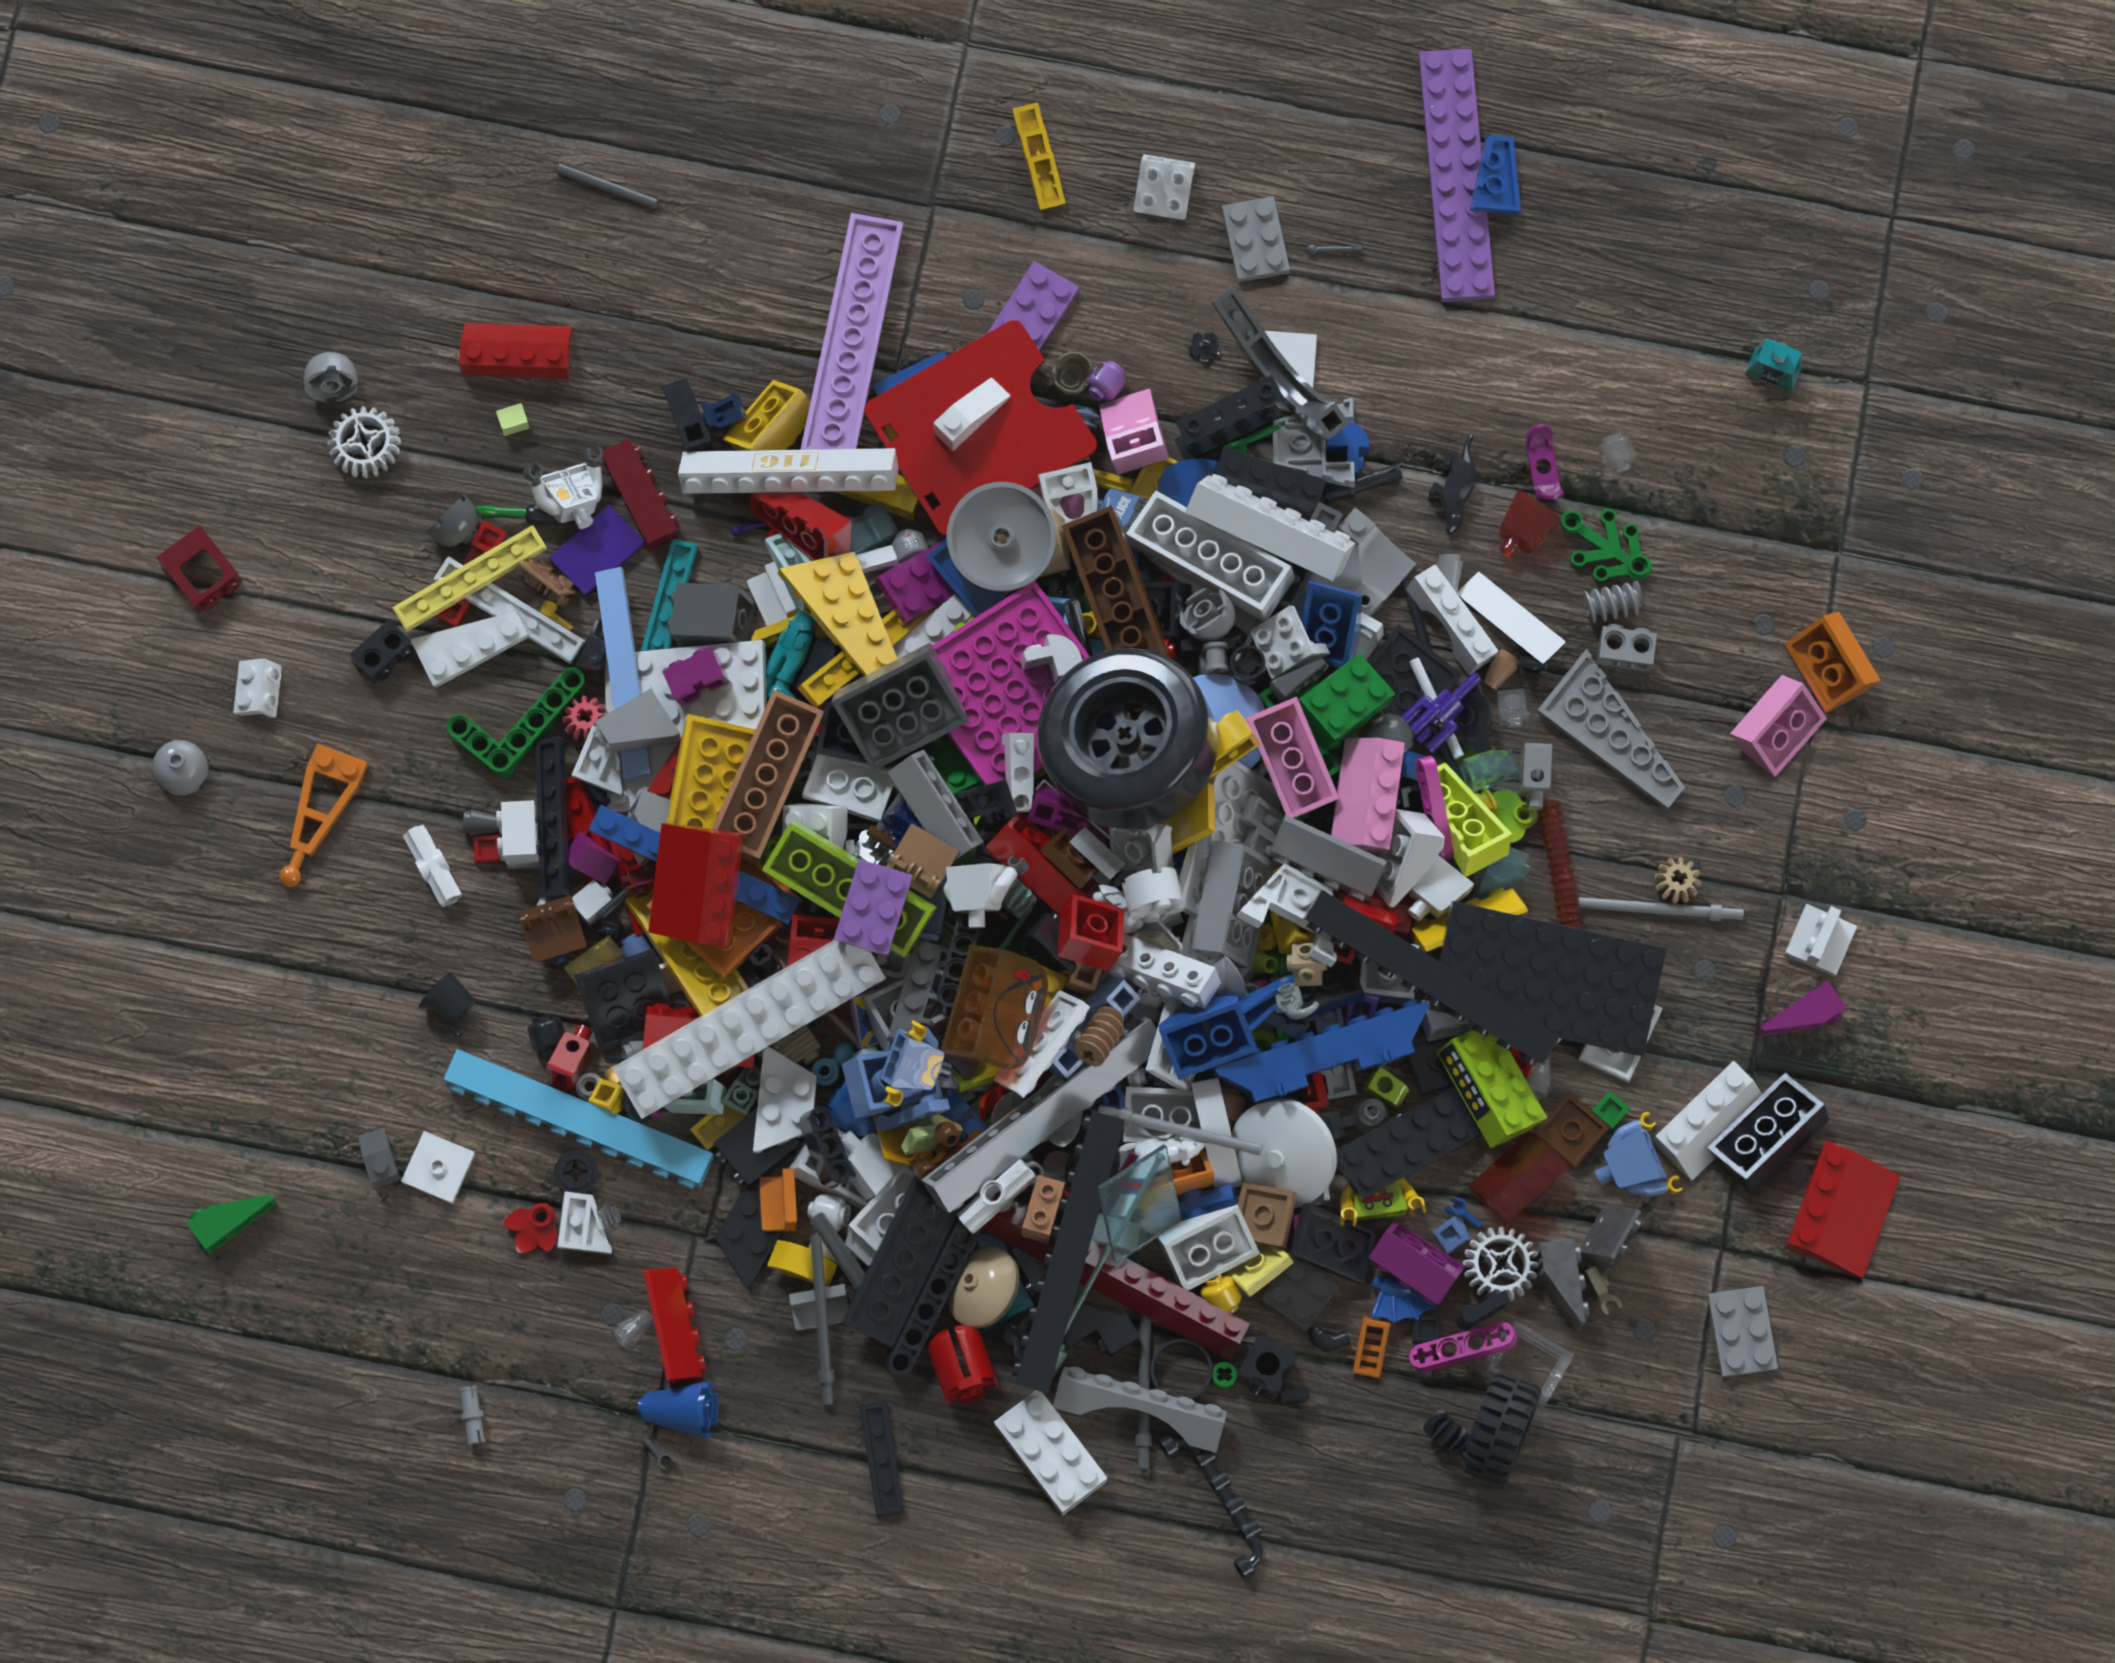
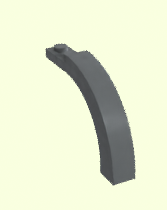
M1230 285L1210 301L1236 339V345L1262 379L1273 376L1284 397L1282 403L1300 421L1327 440L1349 425L1337 404L1312 388L1283 357L1234 286Z

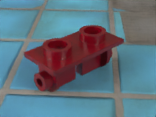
M656 863L648 866L651 875L647 876L644 867L627 871L625 875L620 877L623 887L627 886L626 899L630 897L635 899L642 898L648 895L650 891H653Z

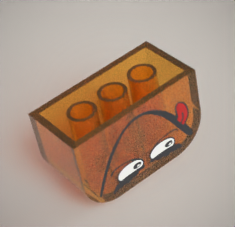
M970 945L941 1051L945 1055L977 1065L1008 1070L1016 1069L1023 1065L1029 1058L1037 1037V1030L1048 993V978L1044 968L1037 961L1004 949Z

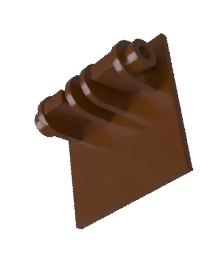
M572 896L519 911L520 921L534 963L587 947Z

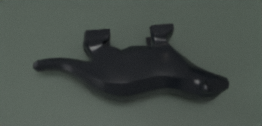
M1470 434L1465 441L1461 459L1455 453L1447 452L1441 470L1447 471L1450 468V474L1446 478L1444 486L1434 482L1428 496L1430 501L1435 498L1439 500L1445 514L1446 533L1448 535H1452L1462 526L1464 502L1477 482L1476 468L1470 454V447L1474 439L1473 434Z

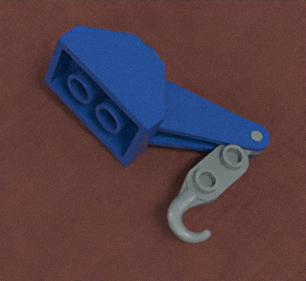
M1287 975L1239 999L1237 996H1213L1205 1009L1196 1005L1194 1007L1183 1005L1161 1022L1158 1027L1178 1080L1257 1052V1045L1251 1031L1275 1009L1278 1008L1281 1013H1285L1291 1019H1302L1315 1012L1319 1003L1315 1001L1311 1006L1301 1009L1303 1005L1301 991L1296 985L1294 977Z

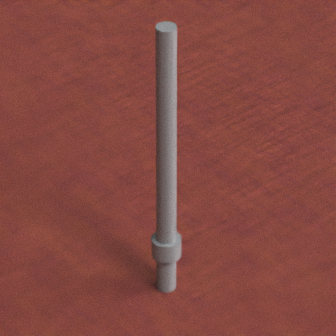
M1578 898V908L1708 917L1711 921H1721V918L1743 920L1744 909L1722 908V905L1710 904V907Z
M1100 1105L1098 1110L1100 1113L1124 1119V1125L1127 1126L1134 1124L1261 1155L1262 1144L1134 1113V1110L1124 1107L1120 1110Z

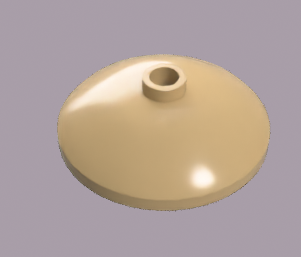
M983 1247L969 1254L947 1298L950 1312L958 1322L975 1328H983L997 1322L1006 1314L1012 1306L1019 1288V1270L1013 1257L997 1247Z

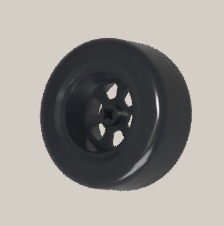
M1141 648L1107 650L1084 659L1068 670L1048 694L1039 716L1037 728L1038 750L1042 764L1060 796L1075 812L1096 824L1115 829L1149 827L1180 813L1205 787L1213 771L1218 750V735L1214 716L1194 678L1171 658ZM1143 709L1137 720L1126 719L1125 710ZM1114 716L1117 722L1111 730L1107 731L1100 728L1106 720ZM1155 719L1160 720L1163 732L1160 735H1146L1145 727ZM1108 741L1111 747L1110 751L1102 757H1096L1092 745L1095 742ZM1146 746L1155 748L1156 751L1142 762L1139 757L1141 750ZM1118 757L1129 758L1130 767L1112 769Z

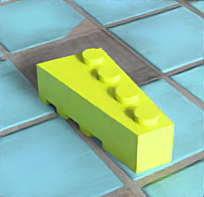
M1446 763L1437 766L1453 845L1454 859L1462 874L1467 877L1509 854L1512 833Z

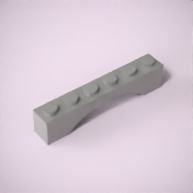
M1079 1367L1063 1368L1053 1407L1078 1415L1107 1407H1125L1141 1410L1168 1423L1184 1438L1188 1445L1215 1453L1217 1452L1227 1411L1222 1410L1216 1405H1202L1195 1403L1187 1397L1177 1398L1169 1396L1162 1390L1140 1388L1136 1383H1122L1104 1374L1093 1375L1086 1373Z

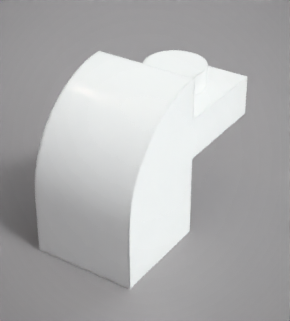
M1056 634L1046 636L1043 643L1044 647L1041 644L1027 647L1020 658L1023 670L1049 664L1055 684L1068 670L1082 661L1076 645L1068 638Z

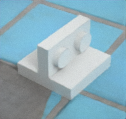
M1806 904L1784 955L1835 977L1857 926L1838 918L1841 910L1831 906L1828 912H1824Z

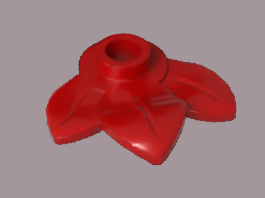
M539 1203L532 1206L531 1209L518 1208L509 1214L503 1223L504 1227L517 1232L515 1238L517 1253L530 1252L538 1245L544 1251L549 1252L557 1241V1232L553 1226L556 1219L555 1212L547 1204ZM540 1213L547 1215V1219L542 1223L537 1221V1216Z

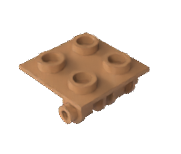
M544 560L518 561L517 564L525 569L522 572L524 581L533 588H537L538 592H541L546 587L543 596L547 597L557 606L566 607L570 601V598L567 596L578 594V591L572 587L573 582L562 575L557 576L551 571L553 569L552 566Z
M911 823L894 854L890 855L886 867L913 875L910 887L932 899L946 875V867H951L960 851Z

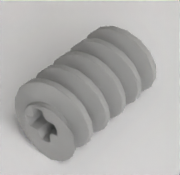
M1638 581L1633 582L1632 588L1629 583H1624L1622 589L1618 585H1613L1611 592L1608 587H1602L1601 593L1597 589H1592L1590 596L1586 591H1583L1585 610L1593 624L1596 623L1597 615H1600L1605 622L1607 621L1608 613H1611L1614 620H1616L1618 611H1621L1624 617L1627 618L1629 609H1632L1635 616H1637L1639 607H1642V593Z

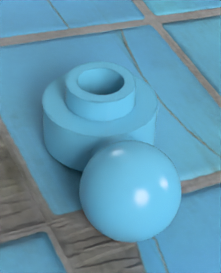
M840 1043L835 1047L832 1059L822 1058L815 1062L812 1067V1073L817 1076V1083L820 1086L831 1087L839 1081L841 1076L840 1066L852 1059L853 1054H855V1049L851 1044ZM828 1067L830 1069L829 1074L821 1076V1070Z

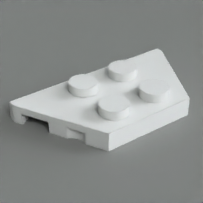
M766 1047L763 1050L753 1153H760L769 1147L789 1142L790 1139L795 1137H802L799 1126L800 1117L802 1114L813 1109L815 1104L817 1076L770 1047Z

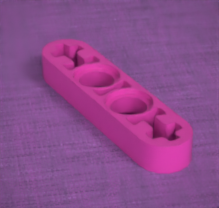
M1432 756L1423 757L1416 760V772L1424 813L1445 837L1444 847L1439 856L1446 861L1453 859L1454 851L1438 768Z
M1499 1322L1416 1345L1409 1354V1360L1416 1370L1429 1372L1507 1351L1516 1345L1517 1334L1510 1324ZM1506 1331L1508 1334L1505 1338L1506 1341L1502 1342L1499 1339L1502 1335L1501 1332ZM1489 1334H1490V1336L1493 1338V1339L1491 1340V1342L1493 1343V1345H1491V1346H1490L1489 1338L1487 1337V1335H1489ZM1474 1338H1483L1484 1343L1480 1349H1470V1342ZM1456 1345L1457 1351L1454 1356H1443V1350L1446 1346ZM1434 1349H1436V1353H1437V1355H1438V1357H1439V1360H1437V1359L1433 1356V1355H1436L1435 1352H1434ZM1425 1353L1429 1357H1426L1425 1363L1421 1364L1419 1359H1421V1354Z

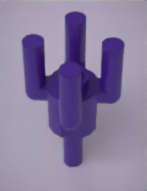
M1474 672L1452 694L1447 689H1444L1434 700L1427 695L1422 696L1401 716L1409 725L1424 709L1427 710L1409 727L1416 735L1415 740L1420 745L1432 735L1431 728L1428 726L1430 722L1435 727L1440 724L1444 727L1425 745L1431 753L1436 751L1457 730L1458 726L1453 718L1464 709L1459 701L1482 680L1478 674Z

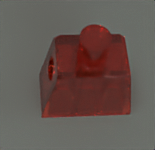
M1519 488L1499 529V534L1505 538V541L1499 548L1500 551L1510 558L1515 555L1519 548L1530 554L1558 527L1562 516Z

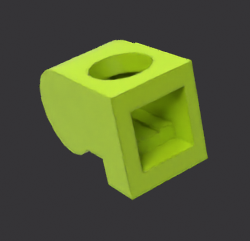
M1382 1067L1373 1069L1361 1089L1367 1094L1379 1098L1394 1109H1399L1410 1091L1404 1083Z

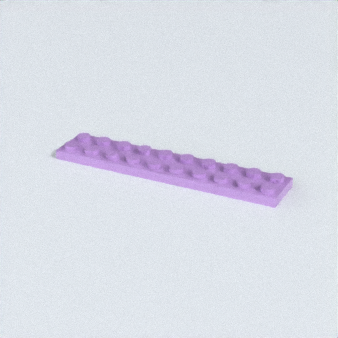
M854 213L850 215L801 450L857 449L864 408L867 402L903 230V222Z

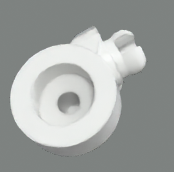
M1099 885L1100 892L1092 894L1093 900L1124 909L1123 933H1133L1139 930L1143 925V918L1131 919L1126 900L1123 897L1124 894L1112 886Z

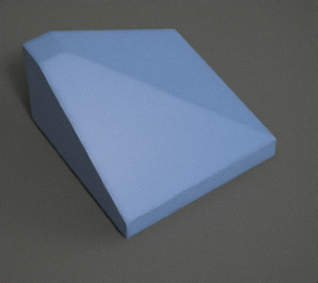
M1460 1215L1453 1216L1433 1231V1234L1448 1255L1470 1240Z

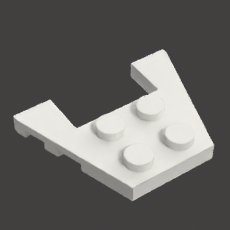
M1284 863L1238 912L1236 917L1259 928L1269 909L1316 935L1309 956L1329 967L1336 962L1337 955L1334 953L1333 943L1329 941L1332 936L1323 931L1320 935L1306 927L1308 922L1303 919L1318 892L1324 890L1333 896L1332 889Z

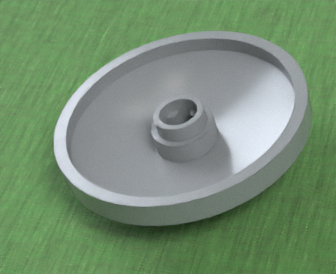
M1009 482L988 483L970 491L954 508L947 527L948 551L957 570L972 584L995 592L1018 590L1035 581L1048 567L1056 545L1055 524L1046 504L1028 488ZM999 534H1004L1007 537L1006 542L1001 544L1000 541L997 542L996 537Z

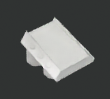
M1155 824L1138 829H1115L1109 827L1110 838L1120 846L1114 854L1125 863V866L1119 873L1122 871L1140 872L1152 869L1153 873H1162L1160 867L1173 868L1175 864L1172 859L1171 831L1173 828L1163 824ZM1110 840L1111 851L1114 852L1118 846Z

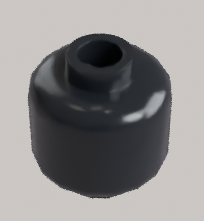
M553 1014L531 1019L532 1024L528 1026L527 1032L532 1049L536 1052L543 1051L544 1056L553 1054L565 1033L562 1020L554 1017Z

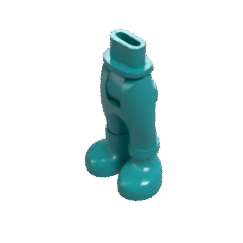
M798 609L795 619H790L788 627L780 634L766 665L767 697L770 698L774 689L797 699L790 692V684L793 685L794 678L805 663L811 647L812 633L815 632L813 625L816 621L811 614Z

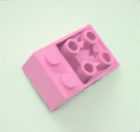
M1150 388L1099 404L1108 449L1118 475L1169 459Z

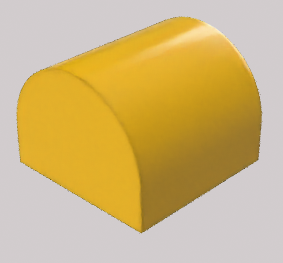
M600 1078L588 1102L608 1112L618 1114L624 1108L622 1100L625 1098L623 1094L627 1093L622 1085Z

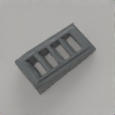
M1320 659L1271 681L1269 689L1281 703L1290 700L1324 672L1326 662Z

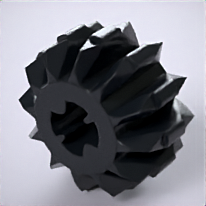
M1437 1410L1434 1414H1431L1423 1426L1424 1432L1451 1456L1457 1457L1465 1450L1470 1434L1443 1410Z

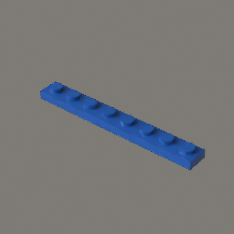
M600 805L589 827V832L657 863L660 832ZM742 871L739 873L736 901L789 926L792 915L795 914L801 899Z

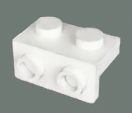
M265 658L239 661L234 714L239 716L263 714L270 718L276 717L281 665Z

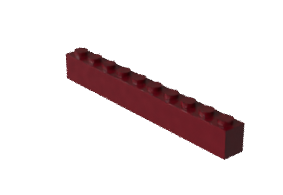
M1014 1199L1012 1206L1008 1210L998 1212L983 1226L982 1230L1042 1262L1045 1260L1047 1251L1053 1253L1055 1241L1050 1240L1049 1244L1022 1237V1226L1028 1206ZM1091 1240L1080 1282L1085 1285L1106 1248ZM1112 1250L1091 1288L1179 1335L1198 1343L1228 1361L1232 1359L1250 1323Z

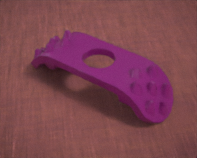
M1546 424L1535 425L1530 428L1526 436V451L1533 489L1538 498L1553 501L1564 496V492L1560 487L1553 450V432ZM1544 460L1548 462L1550 472L1547 474L1538 472L1536 469L1537 461Z

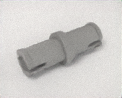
M477 1386L460 1388L459 1392L463 1409L461 1420L465 1421L467 1444L484 1443L486 1439L484 1438L481 1419L484 1414L483 1410H480Z

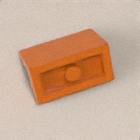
M783 1169L782 1176L761 1177L759 1179L762 1231H795L797 1214L794 1169Z

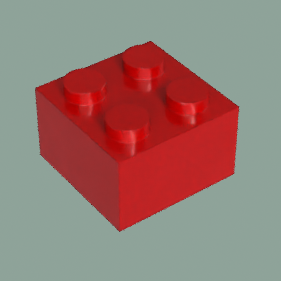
M1072 894L1060 911L1057 956L1110 971L1122 954L1124 909Z

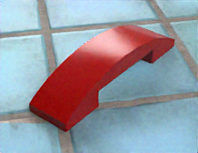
M482 521L471 542L472 548L462 565L464 566L505 542L508 533ZM462 599L434 617L458 627L473 604Z

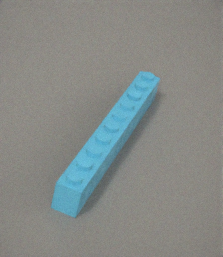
M459 1049L456 1050L444 1077L446 1085H449L448 1090L462 1096L464 1092L474 1096V1101L489 1106V1103L500 1106L499 1111L510 1116H514L515 1113L525 1117L524 1121L539 1127L542 1123L551 1127L549 1131L558 1136L565 1137L566 1134L576 1137L575 1142L590 1148L593 1144L602 1148L601 1152L607 1156L616 1158L617 1155L627 1158L626 1162L634 1167L642 1168L644 1165L652 1168V1173L661 1178L667 1179L669 1175L679 1179L677 1183L688 1189H693L694 1186L702 1187L714 1159L713 1153L616 1113L608 1112L589 1102Z

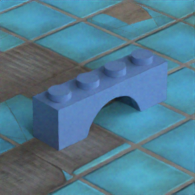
M1108 975L1096 988L1095 992L1085 1000L1084 1003L1090 1008L1086 1013L1084 1021L1076 1026L1070 1034L1068 1043L1063 1048H1060L1054 1056L1053 1062L1048 1068L1053 1075L1069 1079L1083 1063L1074 1051V1044L1100 1007H1112L1122 1013L1124 1018L1141 999L1124 979Z

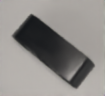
M822 1106L815 1107L802 1114L799 1126L819 1181L824 1187L829 1189L845 1184L852 1176V1169L832 1114L827 1108ZM812 1116H816L818 1118L820 1123L819 1127L814 1125L812 1121ZM822 1142L828 1145L829 1154L823 1150ZM832 1168L837 1170L839 1174L838 1180L833 1177Z

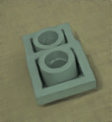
M753 1065V1068L744 1067L721 1103L746 1117L759 1098L761 1069Z

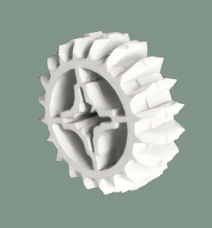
M362 406L360 409L361 413H356V410L352 408L350 410L351 416L348 417L342 413V423L334 421V427L337 430L329 431V435L333 439L328 440V446L332 448L329 451L330 456L336 458L334 460L335 465L338 467L342 466L344 473L352 470V475L356 478L362 472L363 477L367 479L371 471L374 476H378L379 472L377 469L379 468L387 472V462L395 464L396 461L392 455L400 454L397 446L401 444V439L397 437L400 433L398 427H393L395 424L392 418L387 419L384 411L377 415V409L373 407L367 413L366 407ZM363 425L375 426L379 428L380 431H377V429L371 431L366 430L363 427ZM355 429L354 436L347 439V443H344L347 435ZM361 434H363L368 442V451H366L365 446L361 443ZM382 442H385L383 449L374 456L375 449L381 446ZM348 454H361L365 456L366 460H358L350 457Z
M1499 1227L1498 1235H1495L1494 1230L1489 1228L1487 1230L1488 1238L1480 1232L1477 1235L1480 1243L1475 1240L1470 1241L1469 1245L1474 1250H1466L1464 1255L1472 1260L1463 1261V1266L1471 1268V1270L1466 1271L1464 1276L1465 1278L1474 1276L1475 1279L1469 1283V1286L1472 1288L1479 1284L1480 1288L1477 1291V1295H1482L1484 1290L1489 1293L1493 1290H1496L1497 1293L1505 1290L1511 1302L1514 1300L1513 1291L1522 1297L1525 1293L1521 1286L1531 1289L1532 1284L1528 1279L1535 1280L1537 1274L1530 1270L1537 1269L1539 1263L1530 1261L1537 1257V1252H1527L1533 1244L1532 1242H1527L1525 1245L1521 1243L1525 1237L1524 1234H1520L1516 1239L1513 1237L1515 1229L1511 1228L1508 1235H1504V1227ZM1492 1244H1506L1509 1246L1501 1253H1497L1492 1249L1489 1251L1486 1248ZM1516 1251L1523 1262L1522 1275L1517 1272V1268L1512 1263V1257ZM1479 1254L1485 1258L1484 1261L1490 1267V1272L1486 1278L1483 1277L1479 1269ZM1506 1255H1509L1505 1261L1504 1267L1506 1270L1502 1268L1493 1275L1497 1265L1495 1260L1497 1259L1499 1262L1500 1259H1504ZM1501 1276L1516 1281L1507 1286L1492 1284L1495 1279Z

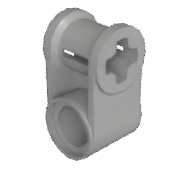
M1216 641L1203 645L1201 653L1198 655V675H1227L1229 671L1226 654L1228 649L1227 643Z

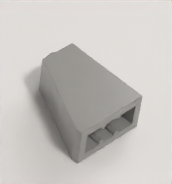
M652 689L645 691L596 720V731L593 732L600 746L606 745L610 752L676 744L680 740L679 730Z

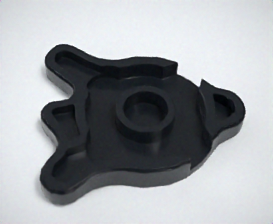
M1478 683L1459 701L1464 709L1453 718L1458 726L1454 734L1463 753L1473 750L1479 757L1489 758L1493 753L1488 736L1493 721V710L1489 700L1481 690V685ZM1433 735L1426 740V743L1433 738Z

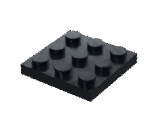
M1400 625L1394 629L1368 663L1395 692L1390 704L1382 712L1401 717L1417 702L1414 694L1422 691L1409 663L1415 658L1420 659L1437 696L1444 689L1450 692L1460 680L1462 674ZM1422 712L1409 724V726H1411L1423 715Z
M654 948L574 974L600 1052L627 1044L628 1041L642 1039L647 1005L653 1006L660 1003L673 1008Z

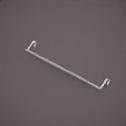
M1043 780L1040 783V785L1035 789L1037 791L1040 788V786L1045 782L1053 789V791H1055L1060 796L1057 789L1053 788L1046 780ZM1088 820L1103 835H1105L1108 839H1110L1114 844L1118 846L1110 855L1112 856L1120 846L1113 839H1111L1110 836L1107 833H1105L1099 826H1097L1094 822Z

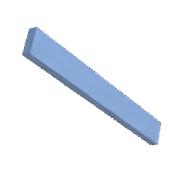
M622 567L595 572L614 710L641 694L624 570ZM649 747L620 751L624 779L630 780L653 775Z

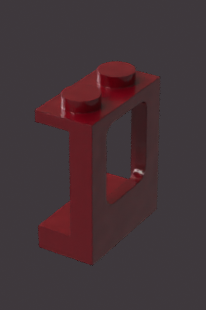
M200 525L156 557L160 566L170 575L198 613L213 608L219 598L236 591L239 583L242 582L238 572ZM206 551L223 571L224 577L205 592L199 593L181 572V567L200 552Z

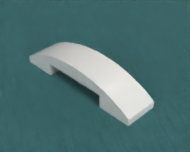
M1218 1077L1191 1083L1201 1130L1232 1137ZM1207 1143L1205 1148L1208 1160L1214 1171V1187L1219 1188L1230 1184L1234 1187L1242 1186L1235 1149Z

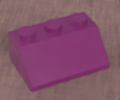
M1395 1220L1386 1230L1368 1257L1373 1260L1372 1264L1377 1269L1383 1272L1389 1271L1396 1276V1281L1406 1288H1414L1419 1292V1296L1424 1301L1430 1304L1436 1303L1437 1305L1441 1303L1465 1268L1461 1263L1398 1220Z

